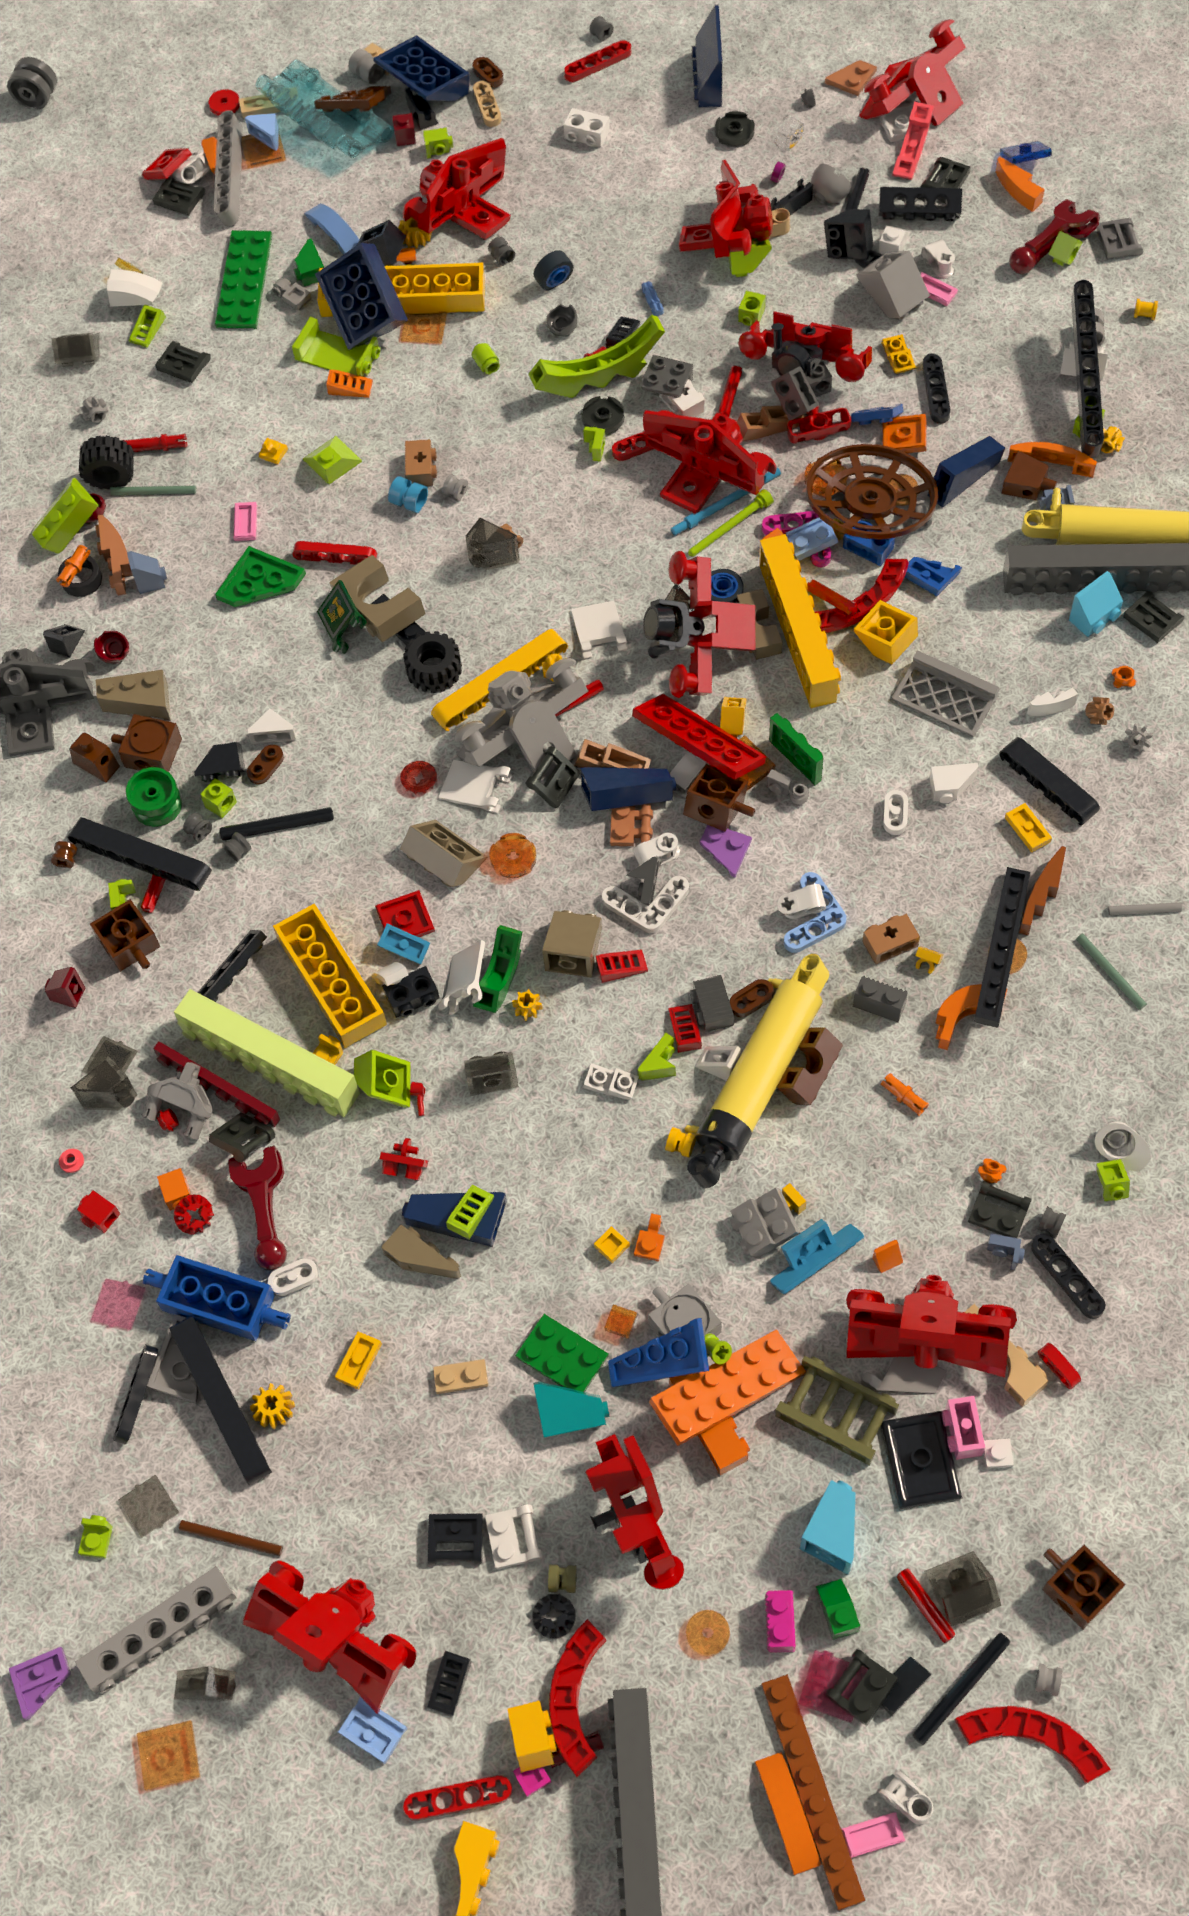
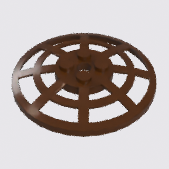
M856 444L830 451L812 466L807 477L806 496L815 514L834 529L865 539H891L916 531L931 518L938 500V487L931 472L913 456L892 447L876 444ZM859 456H879L893 461L888 469L876 466H861ZM847 457L850 458L852 468L843 470L834 477L823 471L826 466ZM903 464L916 472L924 483L912 487L905 478L896 472L900 465ZM864 473L883 474L884 476L882 479L865 477ZM851 475L856 477V480L849 483L848 486L839 482ZM817 476L827 483L825 500H817L812 497V487ZM890 481H896L905 490L896 492L894 487L889 484ZM834 488L845 494L844 501H832L831 494ZM928 490L930 505L927 514L914 512L917 504L916 495ZM909 497L910 505L908 510L896 507L897 500ZM819 507L829 508L830 512L844 524L842 525L831 519ZM836 508H847L853 515L850 519H847ZM890 514L902 517L890 524H886L883 519ZM862 518L874 520L877 526L863 525L858 522ZM908 519L919 520L906 528L895 531L891 530L905 523ZM853 527L858 528V529H863V530H871V531H879V530H880L881 532L862 531V530L853 529Z

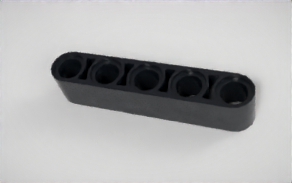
M1016 737L999 752L1002 761L1006 760L1010 764L1009 767L1019 775L1022 774L1027 778L1026 781L1044 792L1043 795L1053 804L1057 803L1061 810L1071 819L1075 818L1079 822L1078 825L1085 824L1100 810L1098 802L1022 738Z

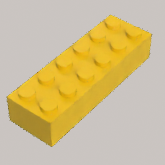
M315 903L273 925L279 943L345 1048L387 1025L383 1010Z

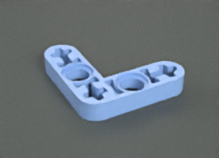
M814 872L805 873L801 877L800 888L802 889L807 885V880H810V882L815 881V884L821 885L823 896L829 900L830 904L826 906V910L817 913V917L785 934L784 946L791 953L805 950L841 931L846 925L847 916L821 877ZM832 916L836 919L840 918V923L831 922ZM811 927H819L822 933L813 936L808 930ZM793 937L795 940L801 938L799 945L795 943L790 944L791 938Z

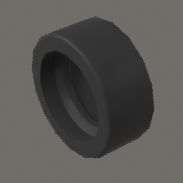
M91 556L87 557L82 568L91 569L92 575L86 581L81 583L71 582L69 587H63L64 591L69 595L85 597L94 593L100 587L102 574L97 561ZM66 560L61 563L58 569V577L65 567Z

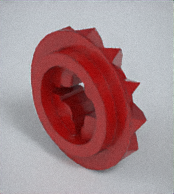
M197 1194L182 1198L174 1210L176 1226L187 1234L194 1235L198 1231L204 1233L203 1226L205 1224L210 1226V1220L214 1216L213 1205L205 1197ZM187 1209L190 1211L199 1209L198 1214L201 1220L193 1219L190 1221L192 1217L187 1212Z

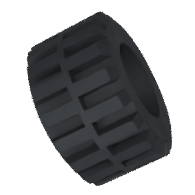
M100 435L96 436V438L91 437L88 441L82 443L79 452V476L83 478L85 483H89L92 487H98V489L108 490L110 487H125L132 481L134 451L130 445H127L126 441L119 440L117 437Z
M430 631L425 632V635H416V639H411L409 645H406L405 653H403L406 674L409 682L413 683L416 689L421 686L422 692H427V689H430L431 693H436V689H440L443 692L445 691V686L451 688L453 681L457 682L459 680L462 664L459 647L455 644V640L452 637L448 638V635L445 633L440 635L438 631H434V634H430ZM429 658L443 659L439 664L432 666L422 664Z

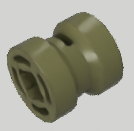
M549 1564L548 1592L557 1593L559 1590H565L567 1593H576L577 1565H568L566 1568H563L557 1564Z

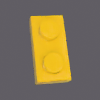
M1026 803L1005 814V819L1031 853L1051 842V835Z
M358 1331L335 1375V1379L359 1390L382 1342Z

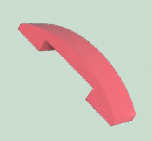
M914 102L907 132L892 176L913 179L928 134L934 109L933 105Z

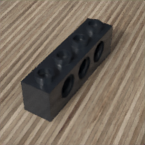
M880 187L878 216H883L884 220H894L895 217H903V220H915V217H924L923 220L934 221L936 217L944 218L945 221H956V218H960L962 213L963 188ZM901 200L905 203V206L897 208L894 202ZM923 201L926 206L923 209H918L915 206V202ZM938 201H943L946 204V207L944 209H938L935 206V203Z

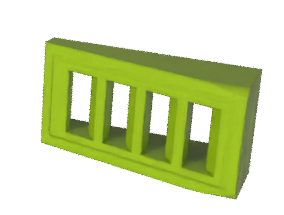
M144 305L128 341L148 348L166 318L163 310ZM145 323L150 324L151 327L144 326V324H145ZM141 329L149 331L148 334L140 332ZM137 336H141L145 338V341L136 338Z
M471 1185L446 1222L447 1229L470 1240L494 1199V1195ZM474 1193L485 1198L483 1203L472 1198ZM471 1202L479 1206V1209L476 1210L468 1206V1203ZM464 1210H466L474 1214V1216L470 1217L464 1214L463 1212ZM459 1218H462L468 1221L469 1223L465 1225L459 1222L458 1220Z

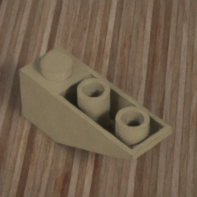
M400 1225L381 1246L383 1254L403 1270L455 1279L461 1277L459 1264L451 1257L445 1258L439 1254L440 1250L433 1243L428 1242L426 1244L420 1239L421 1235L411 1227L407 1229Z

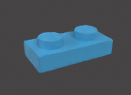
M386 924L377 946L421 965L430 942L390 924Z

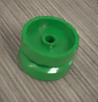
M156 767L145 768L135 773L127 783V800L134 816L142 824L151 827L164 826L175 820L180 814L183 805L181 794L175 779L168 771Z

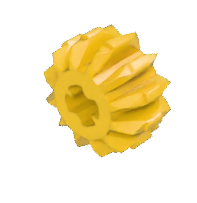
M412 218L406 222L400 220L398 228L406 235L403 244H406L408 248L414 245L417 249L418 244L425 247V243L430 242L432 232L428 234L419 229L418 222Z
M271 1383L267 1391L260 1387L259 1392L261 1395H252V1399L255 1402L250 1405V1410L255 1412L252 1416L253 1419L260 1421V1425L263 1428L269 1422L272 1429H276L277 1421H280L283 1426L286 1425L284 1416L293 1417V1413L289 1409L295 1407V1402L290 1400L292 1398L291 1392H285L283 1385H279L275 1389ZM271 1402H274L276 1408L273 1410L269 1407Z

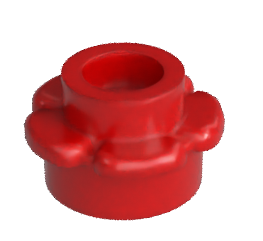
M170 1108L165 1111L160 1110V1117L157 1118L159 1125L163 1130L174 1131L173 1128L179 1125L177 1116Z

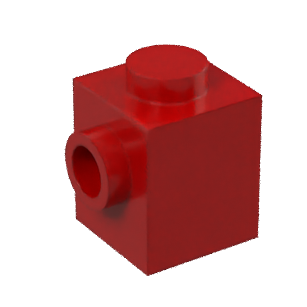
M94 1190L82 1198L77 1208L81 1215L80 1221L90 1229L95 1226L103 1233L109 1229L120 1215L114 1204Z

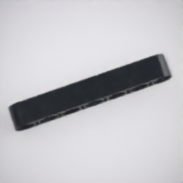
M83 817L78 819L67 836L70 842L83 845L82 848L195 891L201 890L212 872V869L202 861Z
M190 1316L169 1327L247 1484L251 1485L273 1473L194 1317Z

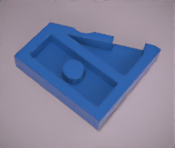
M903 403L896 404L893 407L858 410L851 413L852 422L859 421V425L871 424L872 420L879 419L880 423L890 422L893 417L903 413Z
M913 557L908 562L909 565L905 578L937 597L958 576L962 567L959 565H955L954 569L941 566L942 562Z

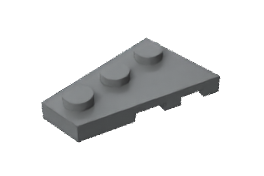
M174 1314L169 1327L186 1318ZM168 1329L148 1381L147 1389L196 1404L197 1383Z

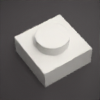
M1010 1439L984 1440L986 1469L1014 1466Z

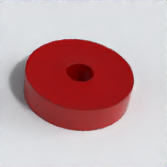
M230 89L214 92L209 98L211 112L217 116H220L225 111L236 113L240 108L239 95Z

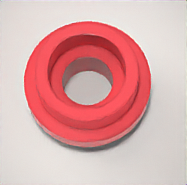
M68 1149L59 1158L61 1169L67 1173L79 1171L84 1164V1156L77 1149ZM70 1157H75L73 1162L67 1163Z

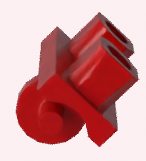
M405 1138L403 1144L394 1143L393 1150L400 1151L401 1155L380 1153L379 1159L383 1160L382 1174L397 1176L399 1163L407 1164L405 1178L420 1180L423 1167L427 1168L429 1162L428 1160L409 1157L410 1153L417 1155L419 1153V1147L411 1146V1138Z

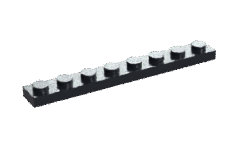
M1010 867L1006 869L974 1023L999 1027L1031 873L1029 871Z

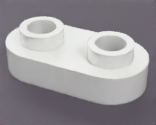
M892 790L886 794L884 800L883 827L887 833L899 835L907 827L908 797L900 790ZM898 802L900 805L893 806L892 803ZM896 822L899 826H892L891 823Z
M300 1259L274 1270L268 1277V1284L271 1285L275 1295L285 1296L313 1284L318 1277V1269L312 1260ZM304 1270L310 1271V1274L307 1277L301 1276V1273ZM281 1280H285L286 1285L284 1287H278V1282Z

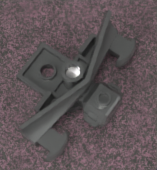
M27 648L15 649L4 653L2 663L0 664V715L5 714L8 753L10 756L55 749L51 706L94 699L93 685L87 674L95 670V666L91 661L74 659L63 665L44 663L42 658L36 656L35 652ZM27 729H36L34 734L30 736L24 735Z

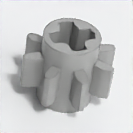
M95 396L86 398L83 401V406L80 407L85 420L89 421L91 419L94 423L103 421L108 412L103 398L97 400Z
M1135 723L1133 730L1128 728L1125 730L1129 737H1126L1123 743L1130 745L1129 751L1134 748L1138 749V752L1141 753L1143 746L1148 748L1151 746L1147 739L1152 738L1153 733H1147V725L1142 728L1138 727V724ZM1140 734L1142 736L1141 740L1135 742V736Z

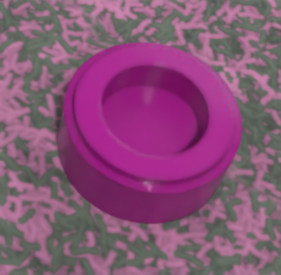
M780 161L776 163L770 181L779 183L786 169L784 163Z

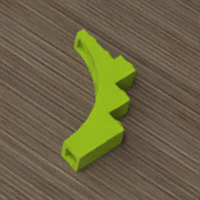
M651 315L630 336L600 353L569 361L539 359L528 375L536 390L574 398L585 384L604 388L616 374L630 378L637 377L647 364L644 359L645 356L662 337L665 330L659 318Z

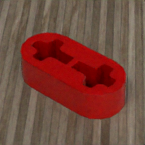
M1048 1342L1038 1350V1355L1068 1389L1071 1390L1081 1382V1377L1077 1370L1053 1344Z

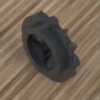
M548 1594L539 1599L533 1608V1624L536 1630L547 1638L556 1639L563 1637L571 1631L575 1624L576 1613L574 1606L569 1599L561 1594ZM552 1604L556 1612L563 1613L557 1618V1627H555L551 1619L544 1618L550 1614V1605Z

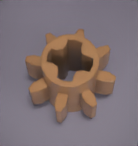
M1093 697V702L1087 704L1085 713L1091 719V724L1107 725V720L1112 719L1114 716V706L1109 703V698Z

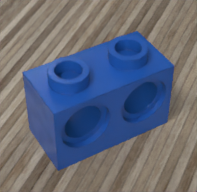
M860 520L858 522L859 524L874 526L868 521ZM853 527V529L862 530V531L881 532L880 530H879V531H871V530H863V529H858V528ZM846 533L843 537L844 549L880 567L894 549L895 538L865 539Z

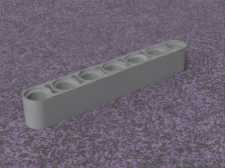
M225 111L220 114L217 125L214 212L226 227H231L237 223L240 207L243 128L232 111Z

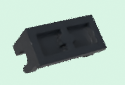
M409 87L405 88L407 105L419 129L422 130L437 125L438 121L427 100L419 94L412 95L411 89Z
M801 178L797 182V188L778 202L777 197L771 200V211L784 208L789 211L791 216L812 200L813 184L808 182L806 187H804V180Z

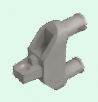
M187 1062L183 1072H178L176 1077L150 1085L147 1089L149 1097L141 1116L144 1118L147 1116V1119L156 1121L162 1102L172 1103L190 1111L191 1117L184 1135H190L189 1138L198 1140L205 1120H208L212 1114L211 1103L203 1087L199 1085L200 1080L197 1079L201 1066Z

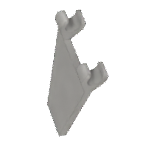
M894 1357L882 1381L873 1374L866 1372L861 1380V1384L876 1392L936 1394L946 1370L939 1366L930 1369L921 1368L914 1363V1357Z

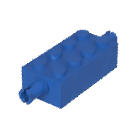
M179 1255L175 1256L168 1275L148 1268L145 1273L149 1275H144L143 1284L161 1289L156 1302L162 1311L185 1318L193 1316L195 1321H198L200 1324L252 1341H257L262 1326L265 1323L286 1330L288 1327L286 1322H290L291 1314L270 1308L275 1297L271 1285Z

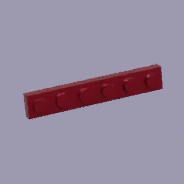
M160 1041L153 1048L157 1056L156 1060L167 1068L170 1065L176 1068L177 1073L183 1072L187 1062L197 1064ZM200 1067L197 1079L200 1080L199 1085L207 1091L210 1088L216 1092L215 1095L224 1102L230 1100L235 1103L234 1106L244 1114L252 1113L257 1121L265 1125L270 1124L275 1127L281 1120L275 1109L204 1067Z

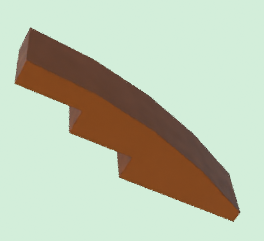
M1060 847L1036 881L1027 902L1019 934L1029 935L1033 915L1042 917L1047 896L1056 898L1066 847Z

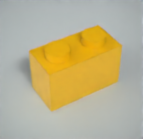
M540 1700L508 1708L516 1755L521 1772L554 1764L552 1753L557 1751L553 1734L548 1735L547 1728L551 1727L548 1710L542 1711Z

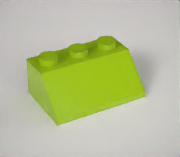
M73 477L35 525L32 536L42 548L59 554L99 505L79 481Z

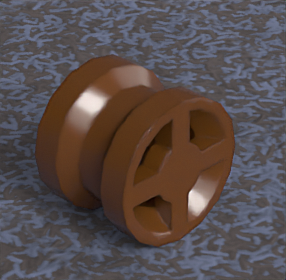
M56 842L54 846L55 854L51 857V863L57 867L72 868L75 862L73 857L77 854L78 848L69 842Z

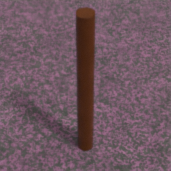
M181 1520L179 1525L180 1531L279 1557L283 1550L281 1545Z

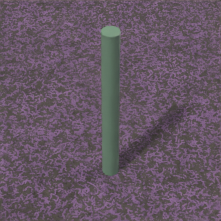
M196 485L110 487L111 496L196 494Z
M1083 933L1076 938L1078 943L1139 1010L1144 1008L1147 1003Z

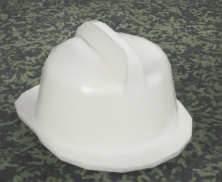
M1117 1121L1109 1124L1105 1123L1097 1132L1095 1137L1096 1149L1109 1161L1121 1159L1125 1169L1131 1171L1143 1169L1150 1161L1151 1151L1148 1143L1127 1124Z

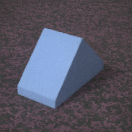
M276 114L247 115L245 121L248 133L273 150H278L279 128Z

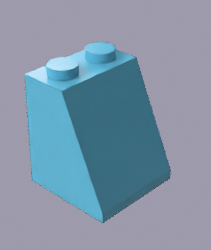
M831 1480L801 1538L800 1550L849 1575L854 1559L856 1493L852 1491V1487L847 1483L839 1480L836 1483Z

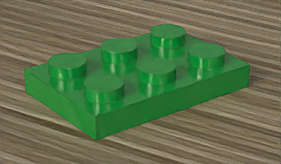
M778 713L770 717L769 742L814 786L822 781L824 757L821 751L813 748L802 733H798L792 728L788 719L782 718Z
M543 1314L515 1357L561 1387L585 1392L609 1357V1353L546 1314Z

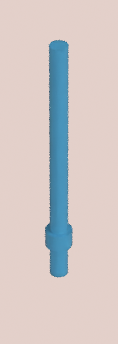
M778 467L775 474L770 472L765 474L764 484L781 475ZM740 488L698 513L686 516L684 521L671 527L672 534L675 536L687 528H694L701 520L750 492Z

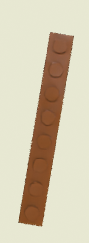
M788 1674L763 1682L761 1685L837 1909L839 1911L865 1902L862 1888Z

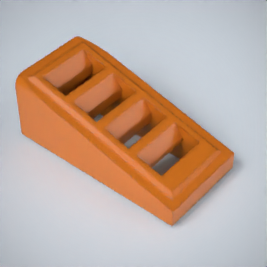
M213 136L202 140L201 144L209 167L215 175L217 139Z
M330 369L326 383L328 395L369 398L373 379ZM361 384H365L363 390L360 389Z

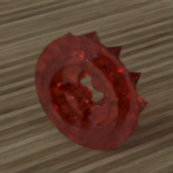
M414 761L403 768L400 775L401 784L407 792L411 791L415 795L419 792L425 794L427 790L433 789L435 782H437V772L428 762ZM421 771L422 777L424 779H421L420 782L416 784V780L413 777H418V774H420Z

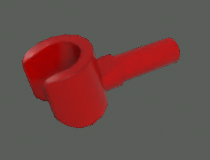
M411 1082L410 1095L417 1096L418 1117L424 1116L423 1097L425 1095V1087L422 1083Z

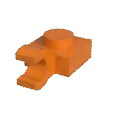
M651 1213L648 1231L640 1230L634 1256L659 1261L665 1240V1235L658 1234L662 1221L661 1215Z

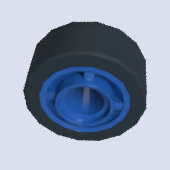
M561 250L550 252L537 263L533 272L534 279L544 290L550 291L569 279L574 268L573 262Z
M729 569L711 571V601L737 603V595L743 594L744 590L742 578L736 572Z

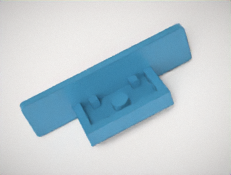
M820 1219L781 1247L789 1267L770 1280L771 1284L782 1294H786L829 1262L835 1260L843 1252L855 1246L856 1243L864 1238L863 1233L852 1224H848L832 1235L827 1222Z

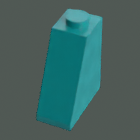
M533 1382L544 1437L606 1425L605 1418L610 1417L607 1401H601L599 1395L543 1382Z

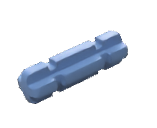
M643 282L641 290L645 294L649 307L652 308L653 315H662L664 308L659 303L660 299L655 289H653L652 282Z

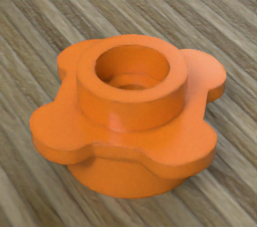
M1120 666L1112 670L1111 674L1115 680L1113 685L1116 688H1121L1122 686L1134 687L1136 685L1134 670L1131 667Z
M986 1158L983 1160V1165L978 1168V1173L984 1181L997 1183L1001 1180V1175L1006 1172L1007 1168L995 1160Z

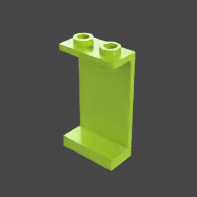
M313 317L308 319L292 346L295 360L323 369L339 370L362 377L370 373L372 362L374 359H378L381 351L378 339L374 336L369 345L363 344L348 350L343 337L321 331L318 319Z

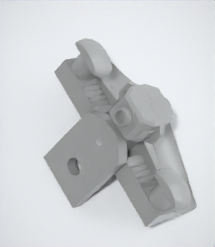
M564 658L553 663L546 671L545 676L547 679L553 678L555 683L530 689L531 681L525 672L513 670L505 672L490 682L488 685V699L493 708L483 721H472L463 725L454 736L455 742L462 741L463 743L462 748L456 754L459 759L480 767L515 742H517L534 773L546 756L543 753V746L547 742L561 752L569 761L576 757L577 754L555 716L556 713L588 692L583 680L580 677H576L570 668L576 661L572 658ZM555 761L552 762L540 781L552 773L557 765Z

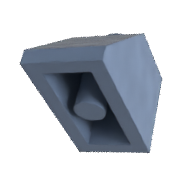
M133 551L127 552L130 568L140 594L165 588L164 580L168 578L165 567H160L158 559Z

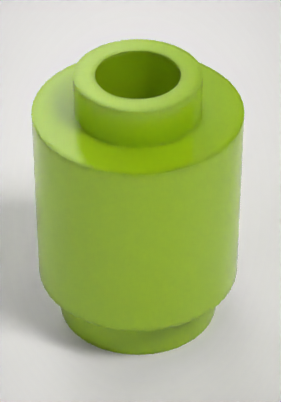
M480 343L473 348L471 356L482 372L490 375L499 369V358L489 344Z

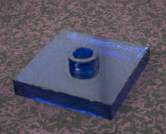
M1040 141L1000 148V155L1009 162L1017 164L1051 157L1052 148Z

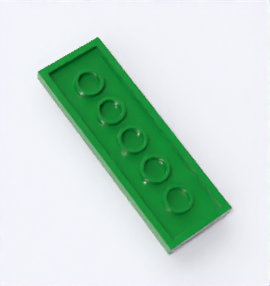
M232 230L215 321L216 328L257 329L272 241V231Z

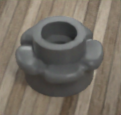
M804 89V93L801 94L803 105H808V108L816 105L813 89Z

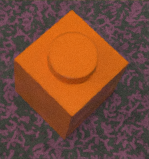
M181 1168L157 1176L165 1203L170 1211L175 1210L176 1205L182 1198L191 1195L186 1177Z

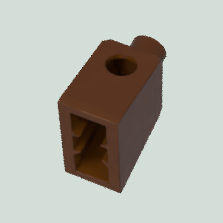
M1018 451L1004 479L1001 494L1037 500L1040 491L1056 488L1057 481L1047 478L1049 470L1047 464Z
M85 732L69 748L73 764L105 783L120 768L110 748Z

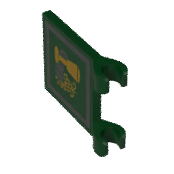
M338 580L317 610V613L333 642L332 650L336 653L341 650L345 654L349 649V645L341 638L342 634L349 625L352 627L359 625L363 629L367 624V620L358 612L343 581Z

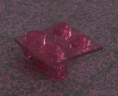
M815 1650L798 1704L852 1723L853 1716L825 1696L829 1687H834L850 1662L834 1657V1654L829 1651L823 1650L822 1653ZM860 1667L842 1693L845 1699L848 1700L867 1673V1668Z

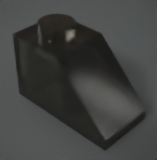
M210 1666L180 1670L177 1673L174 1699L212 1702L233 1700V1693L236 1688V1672Z

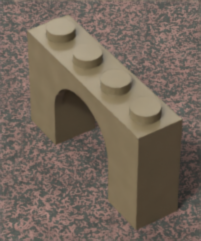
M373 555L329 582L331 589H333L338 580L343 581L358 612L367 620L365 627L372 637L376 636L382 643L426 614L421 598L409 587L390 600L380 604L363 602L370 593L389 582L384 565Z

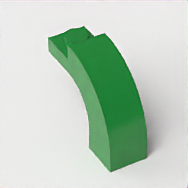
M499 925L497 928L491 960L484 977L479 982L482 998L478 1002L473 1003V1007L496 1013L503 1004L519 963L521 954L519 948L523 931Z

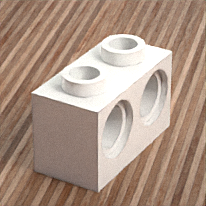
M575 108L571 109L563 124L564 138L572 142L585 143L592 147H602L610 131L609 117Z

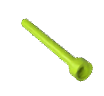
M766 489L758 492L754 502L690 548L688 555L691 557L696 556L759 508H768L772 505L774 499L770 492Z

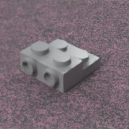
M775 1187L756 1200L749 1199L730 1211L733 1216L730 1219V1223L736 1232H740L743 1238L740 1241L741 1248L750 1256H763L800 1234V1230L780 1188Z

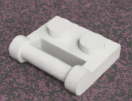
M523 1505L515 1509L485 1515L496 1570L543 1559L542 1551L538 1549L535 1535L532 1505ZM517 1518L522 1519L528 1552L520 1554L513 1520Z

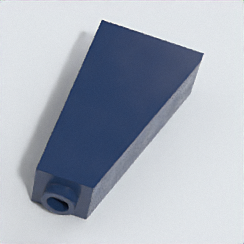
M988 436L940 462L934 475L938 487L937 504L944 508L998 465L1005 447L991 436Z
M581 768V788L591 811L673 800V791H676L675 778L670 776L667 769Z
M489 1192L494 1195V1199L470 1240L447 1229L446 1225L451 1213L466 1193L411 1194L409 1202H405L403 1205L402 1216L407 1226L493 1247L507 1198L503 1192ZM475 1193L472 1196V1198L482 1203L485 1200V1198ZM471 1202L468 1203V1206L476 1210L479 1209V1206ZM464 1210L463 1212L464 1214L470 1217L474 1216V1214L466 1210ZM459 1218L458 1220L459 1222L465 1225L469 1223L468 1221L462 1218Z

